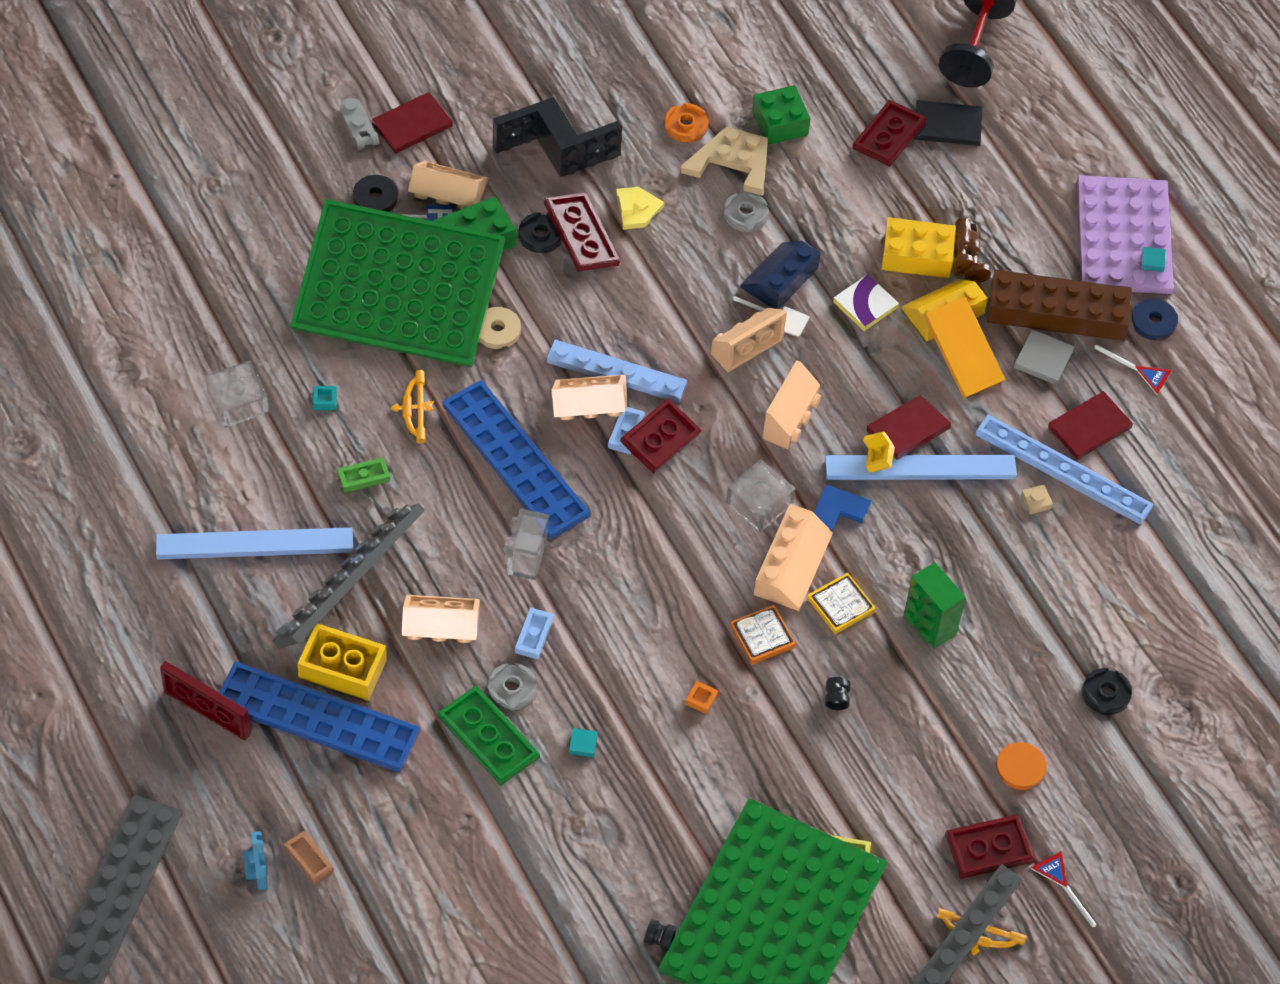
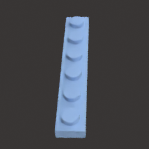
M554 340L547 356V363L592 377L626 374L627 388L663 399L669 398L676 403L681 402L687 387L688 380L558 340Z

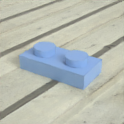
M627 407L626 411L622 412V415L617 419L608 442V448L631 455V452L620 442V439L645 418L646 412Z
M530 608L515 646L516 654L539 659L554 620V614Z

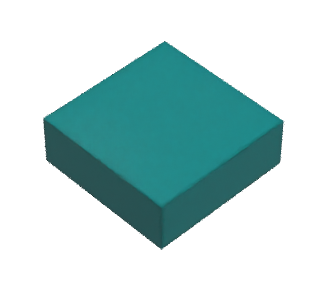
M1143 247L1141 270L1164 272L1166 249Z
M313 386V410H337V386Z
M573 728L569 754L594 758L598 731Z

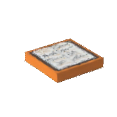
M775 605L730 622V628L751 665L796 647V642Z

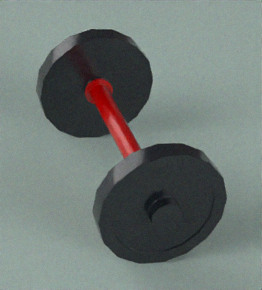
M963 0L968 9L978 15V19L969 44L955 43L947 46L941 52L938 66L947 80L963 87H980L991 79L994 69L993 61L984 50L977 46L986 20L1008 17L1014 11L1017 0Z

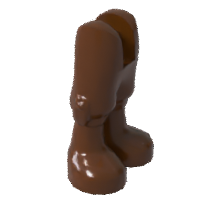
M960 218L955 223L953 271L956 276H964L965 280L984 282L991 277V267L978 261L981 251L979 227L976 224H970L966 218Z

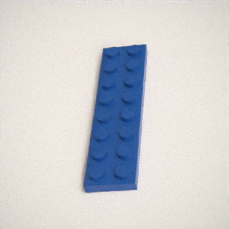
M482 380L442 401V407L550 540L590 517L588 508Z
M236 661L219 691L220 694L246 708L249 719L398 773H401L420 733L419 726Z

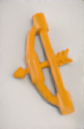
M417 370L415 377L407 385L402 398L403 404L399 406L396 403L391 406V409L395 412L403 411L402 417L405 420L409 432L416 437V442L419 444H423L426 441L423 410H435L432 407L434 401H425L423 403V386L425 385V372L423 370ZM416 384L417 405H412L411 392ZM412 409H418V427L414 429L411 421Z
M939 908L937 918L942 919L946 927L952 931L955 927L952 921L958 922L961 917L954 915V912ZM989 926L986 932L1008 938L1009 941H992L991 938L981 936L970 952L973 956L979 953L978 945L985 948H1009L1016 944L1024 946L1027 936L1014 931L1010 933Z

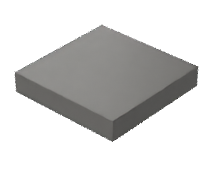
M1032 329L1015 362L1014 368L1057 385L1074 352L1075 346Z

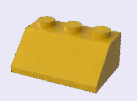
M958 279L903 305L902 310L924 339L929 341L934 337L923 316L925 313L966 296L977 318L984 315L988 298L976 282Z

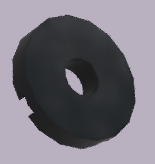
M378 174L368 175L361 178L354 186L353 200L355 205L389 212L397 204V186L393 180L386 176ZM372 193L381 194L378 198H373L370 195Z
M541 212L530 214L519 225V241L529 251L548 253L558 248L562 243V239L548 213L547 215H541ZM537 230H544L547 233L544 235H538L535 232Z
M1100 668L1087 675L1082 687V696L1092 710L1100 714L1113 715L1127 708L1132 697V686L1129 679L1122 672L1112 671L1109 668ZM1109 687L1114 693L1106 695L1101 691V688Z

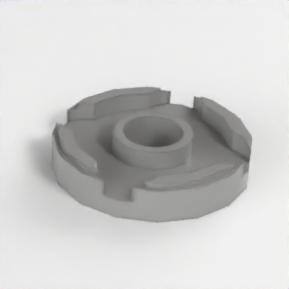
M747 191L741 194L739 192L734 193L724 204V218L733 229L742 232L755 231L764 226L768 219L769 209L767 202L758 194ZM750 209L752 212L749 214L742 213L740 210Z
M502 664L494 669L489 676L487 686L489 698L502 709L512 711L523 709L531 704L536 697V677L529 668L522 664ZM514 682L519 685V688L509 690L506 688V685Z

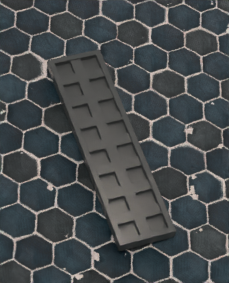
M419 503L412 506L407 504L401 509L395 508L387 515L388 521L384 525L380 524L371 532L373 536L368 541H363L355 549L357 553L341 563L340 567L342 569L337 574L333 573L324 581L326 585L321 591L319 589L316 590L308 598L310 602L293 613L294 619L289 624L285 623L276 631L277 636L272 642L277 648L298 644L425 511Z
M133 795L49 971L51 977L72 984L104 983L181 819L182 810Z

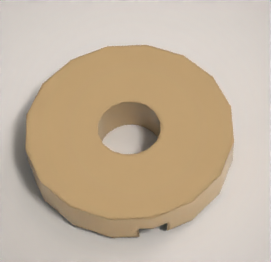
M491 307L487 309L479 342L492 349H502V347L507 345L508 347L512 346L521 334L520 319L516 313L507 308ZM499 325L502 326L504 329L501 331H494L492 327Z

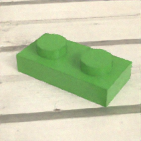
M384 457L337 469L344 493L391 482Z

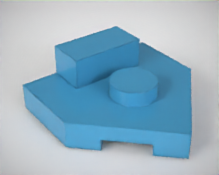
M260 831L252 832L253 848L243 851L246 880L257 879L258 890H265L268 887L262 833Z

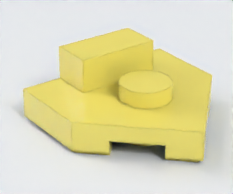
M640 187L616 189L623 230L645 228L651 222V219L664 208L663 201Z

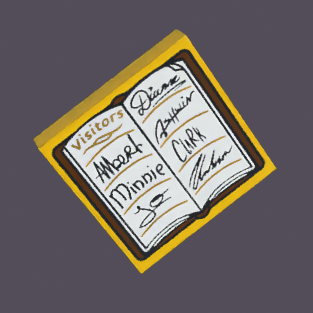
M848 573L807 596L808 601L835 635L872 615L876 610Z

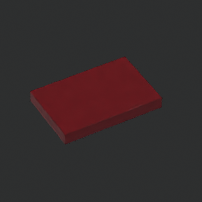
M427 92L373 118L372 125L396 154L452 127L453 121L431 93Z
M888 100L852 144L853 149L890 167L926 124L927 117Z
M1104 391L1048 424V428L1076 460L1128 431L1133 426L1132 421Z
M919 395L867 425L866 431L870 435L885 432L895 447L893 457L898 460L951 429V422L924 397Z
M667 398L622 436L620 442L654 474L695 439L702 430Z
M1018 814L946 830L945 833L961 879L994 872L1001 864L1011 868L1033 863L1035 859Z

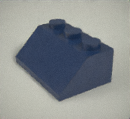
M802 240L782 242L751 273L740 287L769 307L780 309L818 269L821 252Z

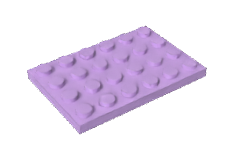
M1078 175L1077 193L1081 281L1132 288V292L1172 294L1174 284L1168 180ZM1143 247L1166 249L1164 272L1141 270Z

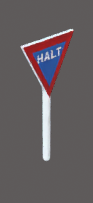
M1099 345L1094 346L1096 350L1137 371L1156 395H1158L1172 372L1169 369L1136 366Z
M1062 851L1030 867L1033 871L1062 886L1092 927H1096L1094 920L1067 885Z

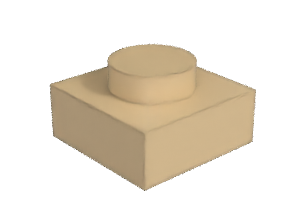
M1045 485L1022 490L1021 497L1029 514L1052 509L1053 502Z

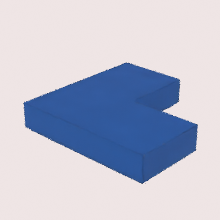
M826 484L814 514L833 532L839 516L863 523L871 505V500Z

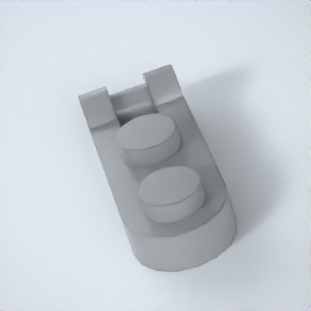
M354 98L343 100L340 104V115L356 149H364L365 146L370 144L372 146L380 144L379 137L376 131H374L361 102Z

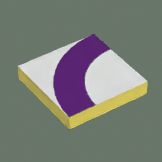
M868 274L835 296L833 300L863 331L869 329L899 306V303Z

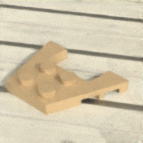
M726 126L682 164L681 173L700 178L708 163L749 173L743 184L744 191L763 196L768 138Z

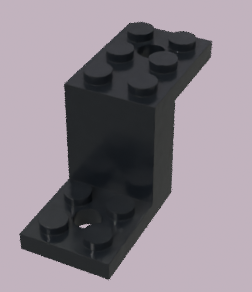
M552 97L494 118L492 147L497 154L537 139L559 176L563 177L620 156L622 125L618 120L577 135L558 102Z

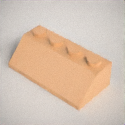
M789 504L756 578L755 596L800 611L833 535V532L812 511Z

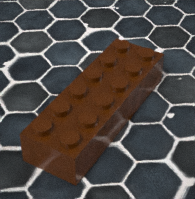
M994 269L990 287L987 322L1125 341L1130 322L1132 288Z

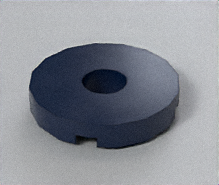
M1160 299L1143 300L1135 306L1132 313L1133 327L1144 338L1149 340L1162 338L1163 340L1174 334L1178 324V314L1168 302ZM1156 317L1160 322H1152L1149 318Z

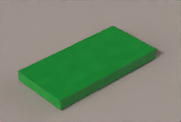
M477 685L437 713V717L500 786L540 758V753Z

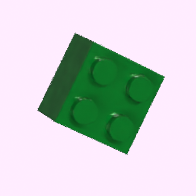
M796 85L753 95L752 114L762 136L768 138V145L809 135L811 118Z

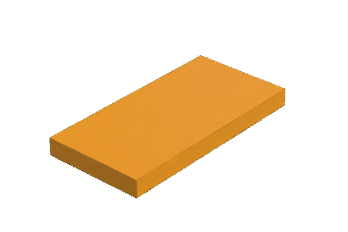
M966 296L923 315L963 399L1006 380Z

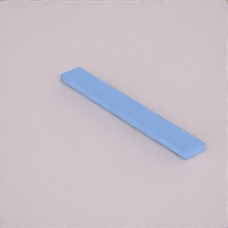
M989 414L976 430L975 435L1011 455H1015V457L1140 525H1142L1153 508V503Z
M867 455L825 456L826 480L1016 479L1017 476L1015 455H905L898 460L893 457L891 468L871 473L866 468Z
M353 528L157 534L156 540L157 560L353 553Z

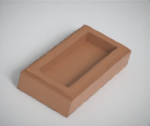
M302 831L283 844V849L312 885H315L334 872L333 865L305 831Z

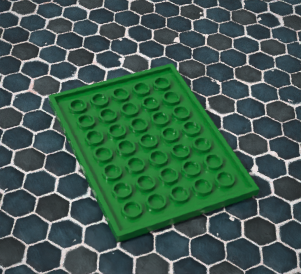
M325 199L290 328L292 330L472 368L503 252L505 236Z
M748 798L673 939L669 950L665 954L658 972L683 984H828L887 867L888 861Z

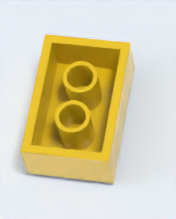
M888 217L881 270L950 278L956 226Z
M317 624L297 663L299 679L369 701L387 661L386 645Z

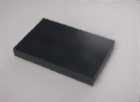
M916 100L915 112L926 116L927 122L914 137V140L980 146L983 107Z

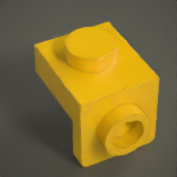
M879 432L864 436L863 441L869 449L866 461V468L869 473L891 468L895 447L887 434Z

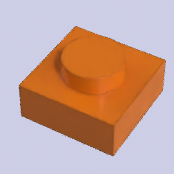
M696 681L685 699V705L708 714L719 691Z

